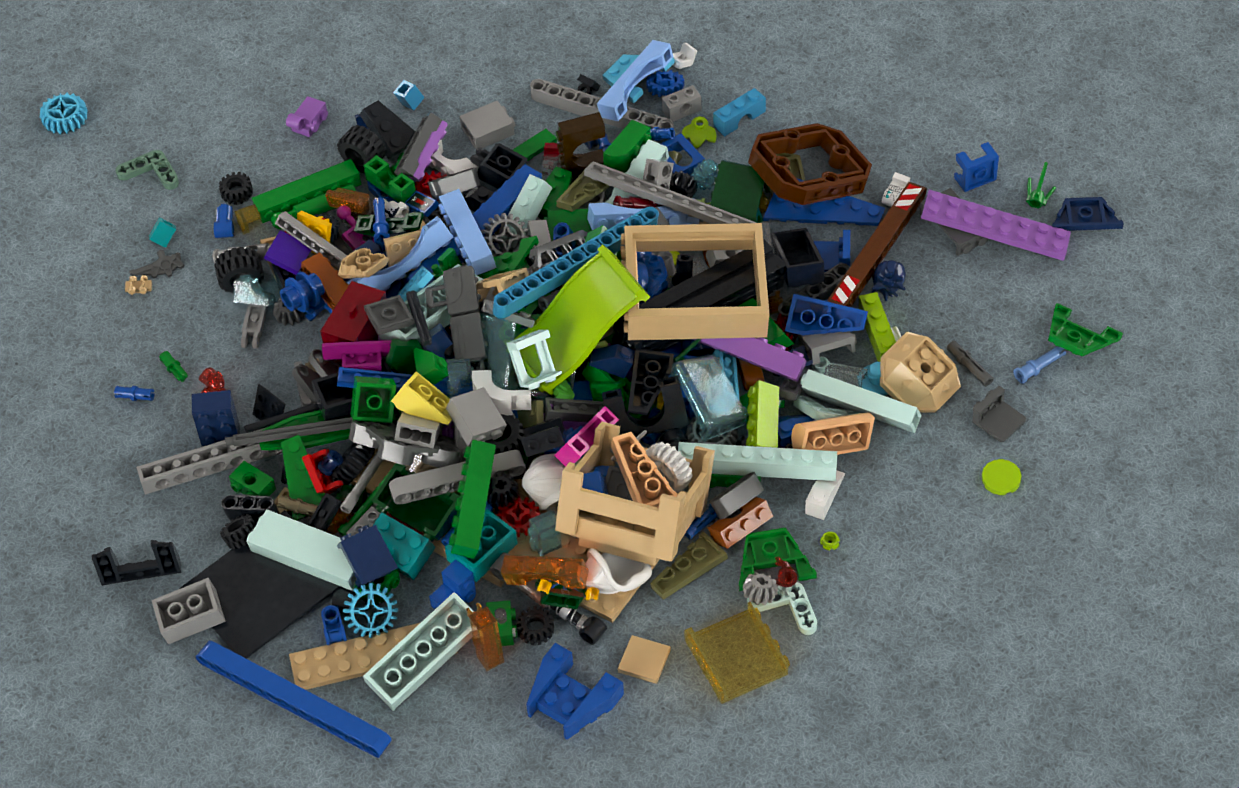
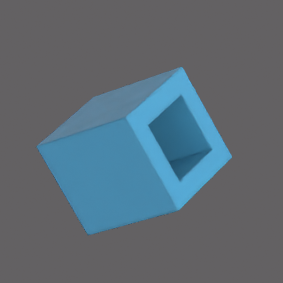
M403 80L393 92L403 106L415 110L425 98L415 84Z

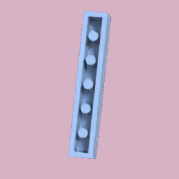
M460 189L439 196L441 202L438 205L439 210L444 217L446 225H451L449 230L454 237L457 247L460 249L463 259H465L466 265L472 266L476 275L495 269L496 265L493 255Z

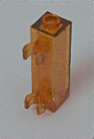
M476 603V612H472L469 607L466 608L470 619L473 635L472 641L477 658L487 672L504 663V656L497 620L488 607L482 609L481 604Z

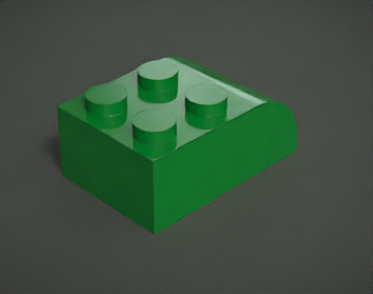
M631 120L603 153L604 166L622 171L623 173L627 172L632 160L638 156L641 146L645 145L648 139L651 140L650 127Z

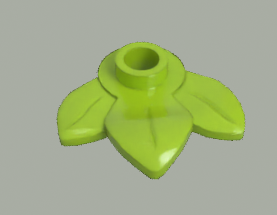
M695 117L691 124L685 126L682 130L683 136L686 139L690 138L695 148H699L705 140L711 143L716 142V131L713 127L709 126L707 119L704 117Z

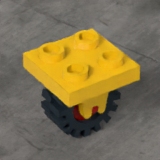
M304 211L297 213V220L329 243L337 240L340 222L334 216L330 217L328 214L326 216L324 214H320V216L314 214L313 216Z

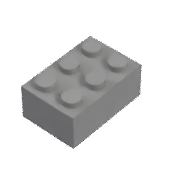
M209 578L151 600L160 632L168 644L226 622L217 591Z

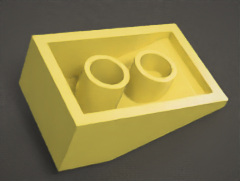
M417 371L391 400L397 409L404 411L406 414L446 425L452 421L446 410L450 398Z

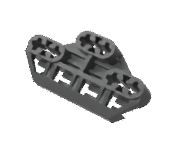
M580 230L531 249L529 258L533 257L534 265L531 266L532 270H530L529 275L559 258L555 254L557 252L555 248L560 247L563 255L574 250L571 248V242L575 241L578 247L584 244V237H587L588 232ZM542 253L546 256L548 263L543 264L541 262ZM564 284L557 287L556 289L561 290Z
M352 419L349 440L378 449L377 456L381 459L408 466L413 464L414 456L419 454L422 455L421 461L424 464L437 468L457 464L461 461V456H459L460 449L456 447L453 438L439 434L434 448L395 441L397 421L392 420V423Z

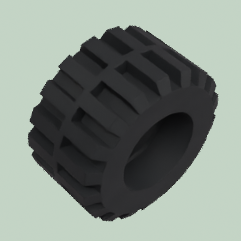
M352 126L337 143L338 152L344 161L352 159L357 170L365 173L364 164L377 155L383 159L386 156L385 146L381 139L364 126Z
M248 247L232 248L221 253L219 258L215 260L214 267L218 284L225 292H231L232 294L248 292L251 289L257 288V285H260L264 279L260 256L254 249L251 250Z
M501 414L507 424L501 437H506L507 439L503 441L489 439L485 442L496 445L495 454L518 450L522 456L524 451L521 438L524 437L523 425L518 418L514 419V415Z

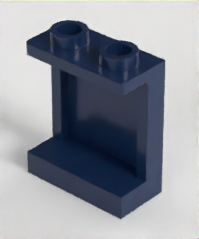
M365 525L358 529L359 533L353 536L349 533L341 537V542L337 545L338 549H342L357 578L355 583L358 589L361 588V585L372 583L398 568L376 525L372 527Z

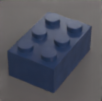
M231 390L192 394V416L201 446L214 444L225 440L226 437L240 434V423Z

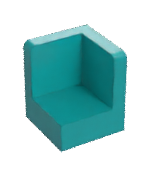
M159 217L149 234V240L167 247L176 231V226Z

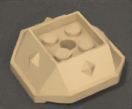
M906 332L881 356L880 386L893 399L917 407L919 412H936L961 387L956 364L929 337Z

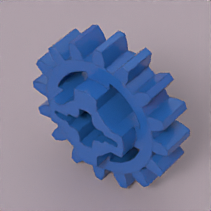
M656 71V74L652 73L651 76L647 77L646 85L648 92H652L653 96L658 94V97L662 95L667 96L684 89V78L682 74L679 75L678 71Z

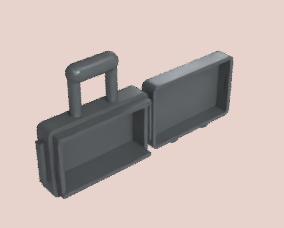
M465 265L448 269L443 272L444 285L427 287L425 289L427 307L432 309L447 305L448 313L451 316L449 321L457 364L481 361L487 358L486 347L488 342L484 338L483 329H485V324L482 323L479 313L481 295L478 294L476 284L479 279L475 276V270L472 266ZM445 289L446 300L434 303L433 292Z

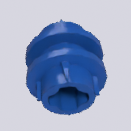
M304 272L297 273L296 280L291 277L286 279L285 288L280 290V296L284 305L290 311L298 309L300 312H306L309 309V304L317 306L320 303V296L325 293L320 278L315 273L307 275Z

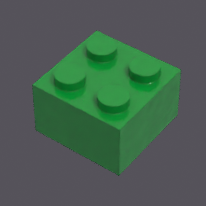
M354 376L350 413L352 419L392 423L394 403L391 400L396 392L394 379Z

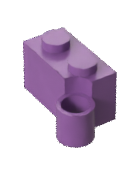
M307 96L294 114L290 113L288 115L286 126L291 127L293 132L311 137L314 132H317L320 123L326 120L328 116L326 103Z

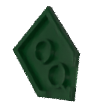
M392 339L389 354H387L385 359L386 364L394 373L413 375L417 371L413 350L415 348L424 350L417 339H409V341Z

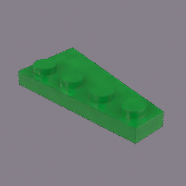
M300 435L282 441L281 446L289 497L296 500L299 498L303 502L319 505L325 493H316L302 460V457L307 455ZM292 511L293 519L296 521L308 517L305 514H294Z

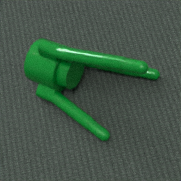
M1047 162L1044 163L1037 189L1033 192L1031 178H1028L1026 202L1030 207L1041 208L1046 206L1048 199L1056 189L1053 186L1046 196L1041 190L1048 165Z

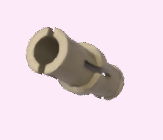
M280 495L277 503L278 508L293 511L294 514L300 513L311 517L318 505L303 502L302 499L298 498L296 500Z

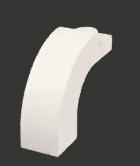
M492 370L472 371L473 390L484 387L500 414L512 415V410H531V390H504L495 386L492 382Z

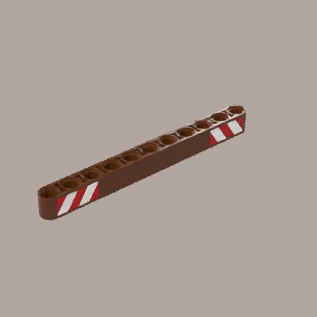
M913 182L907 183L829 297L828 302L852 307L871 279L876 267L883 261L925 198L926 187Z

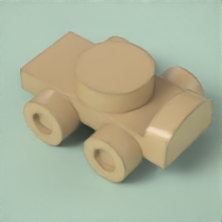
M142 275L140 281H137L136 276H130L129 281H126L125 292L131 295L135 293L145 294L147 291H152V281L148 280L146 275Z

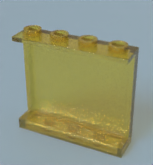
M751 602L747 603V610L697 632H694L692 627L684 630V640L721 704L788 675L790 663L787 656L781 654L778 641L772 639L768 625L766 623L763 624L759 610L754 608Z

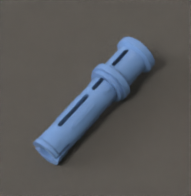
M1057 346L1035 360H1028L1026 365L1014 369L1015 378L1021 384L1026 383L1028 378L1039 375L1041 369L1065 356L1066 351L1061 352L1064 348Z

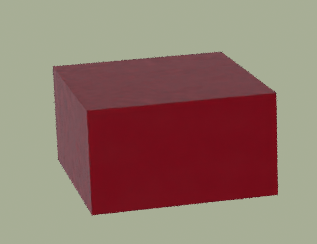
M351 281L320 330L323 343L378 341V334L364 311V305L387 299L386 291Z

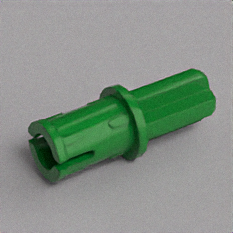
M168 351L161 353L159 360L167 367V371L172 373L178 381H185L188 375L180 366V362L175 360Z

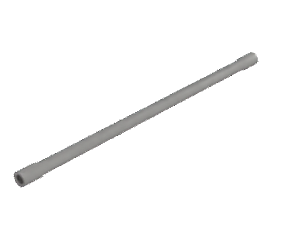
M453 344L445 350L446 355L451 356L454 352ZM378 451L352 491L341 504L340 509L343 512L349 514L365 487L384 460L377 456Z

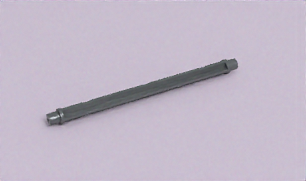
M352 417L236 434L232 437H226L225 442L226 446H241L292 438L297 435L306 436L351 428Z

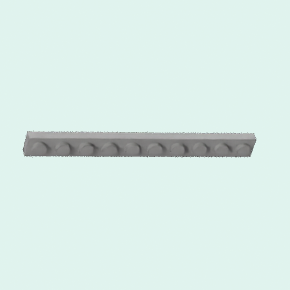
M594 161L584 170V176L590 177L593 180H598L606 183L608 186L635 194L640 198L651 200L674 211H680L690 217H696L706 223H756Z

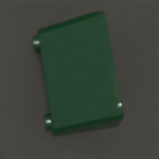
M396 463L372 499V502L376 505L375 510L379 513H388L422 532L423 536L431 542L434 540L439 541L452 528L454 515L457 516L458 510H455V504L460 496L448 491L446 494L405 504H396L389 488L390 481L395 478L415 474V472L406 470L405 465Z

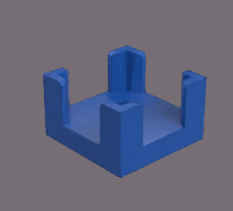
M989 142L981 144V148L987 155L971 161L965 152L956 154V161L963 169V173H954V178L964 192L997 179L999 156Z

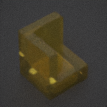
M255 204L234 211L243 235L250 232L248 223L261 219Z

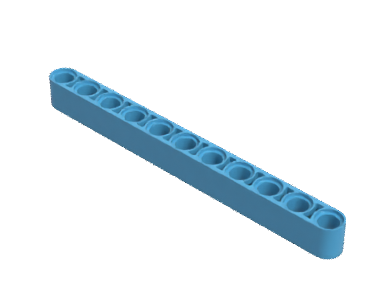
M654 207L642 209L498 293L493 301L494 316L500 319L506 318L566 283L576 271L599 253L597 249L602 244L613 254L621 250L620 247L624 246L621 245V234L624 233V226L657 225L658 210Z

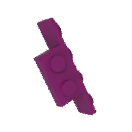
M391 340L323 343V359H342V367L382 371L381 357H386L389 354Z

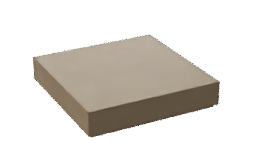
M632 635L619 664L618 673L657 684L671 647Z

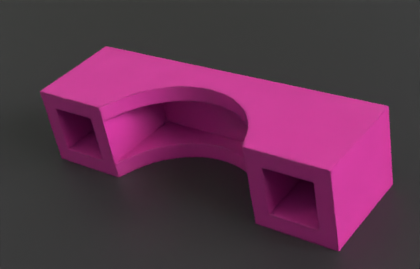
M604 406L554 456L565 467L569 462L576 463L594 444L595 429L601 422L615 424L619 419Z

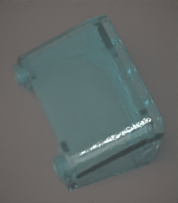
M714 354L677 361L673 363L670 377L677 375L679 377L680 386L697 417L696 422L703 429V431L699 432L703 442L746 425V417H748L746 407L741 405L722 368V360Z

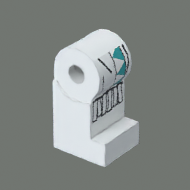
M895 172L892 182L883 194L882 204L892 207L907 183L910 182V177Z

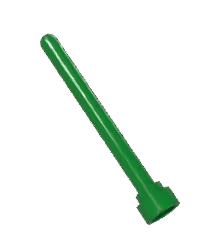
M391 470L348 523L345 522L344 525L341 524L337 529L342 536H345L346 532L373 505L372 499Z

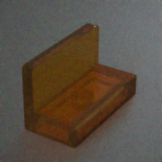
M337 188L336 191L327 190L325 194L329 206L339 208L345 205L351 211L359 213L363 212L370 198L367 193Z

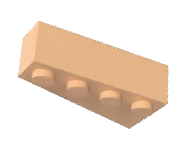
M632 432L612 438L611 448L634 502L659 508L662 493L677 497L678 494L670 487L667 479L659 472L656 464L651 461Z

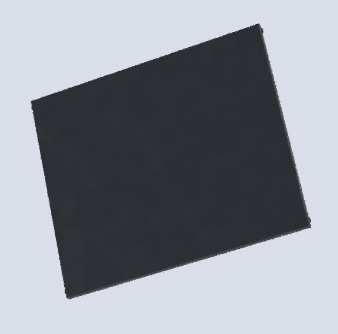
M285 510L280 513V515L293 519ZM247 544L245 546L241 545V548L231 549L179 589L206 578L210 579L217 591L226 621L212 628L232 652L247 659L341 586L252 552Z

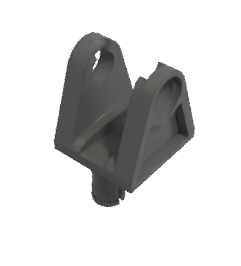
M314 349L308 357L310 364L317 372L303 364H299L292 369L294 379L313 403L316 400L313 395L312 380L338 373L339 367H342V363L336 359L324 360L322 351L319 349Z

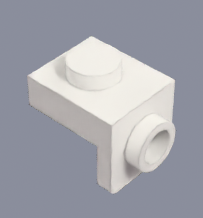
M683 43L680 52L673 53L675 61L673 66L678 69L692 66L697 50L689 44Z

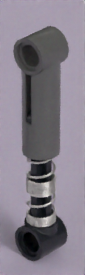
M502 553L490 567V571L496 578L502 581L506 580L542 607H549L550 610H555L556 614L562 619L569 620L570 624L575 625L576 629L579 630L580 637L589 644L594 645L607 630V626L602 620L595 616L586 617L584 614L581 615L577 612V609L540 604L541 592L535 588V582L538 578L518 565L517 561L510 554Z

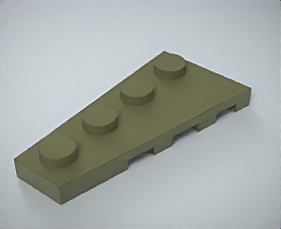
M704 531L699 535V539L695 543L692 542L687 546L688 550L685 553L679 554L674 559L675 562L670 567H666L650 583L651 588L663 600L728 559L727 553Z

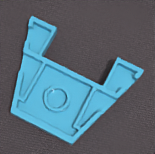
M623 54L603 74V79L610 86H613L639 55ZM674 57L665 68L660 70L666 72L675 63ZM635 86L628 97L632 103H635L643 95L642 88Z
M422 266L398 295L405 302L408 291L414 290L419 292L434 275Z

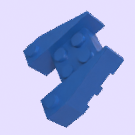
M554 643L542 659L526 704L528 717L531 718L539 710L564 725V738L569 739L578 733L581 728L589 723H593L605 712L607 713L612 710L624 695V687L622 681L607 672L592 690L567 676L566 673L573 666L572 652Z

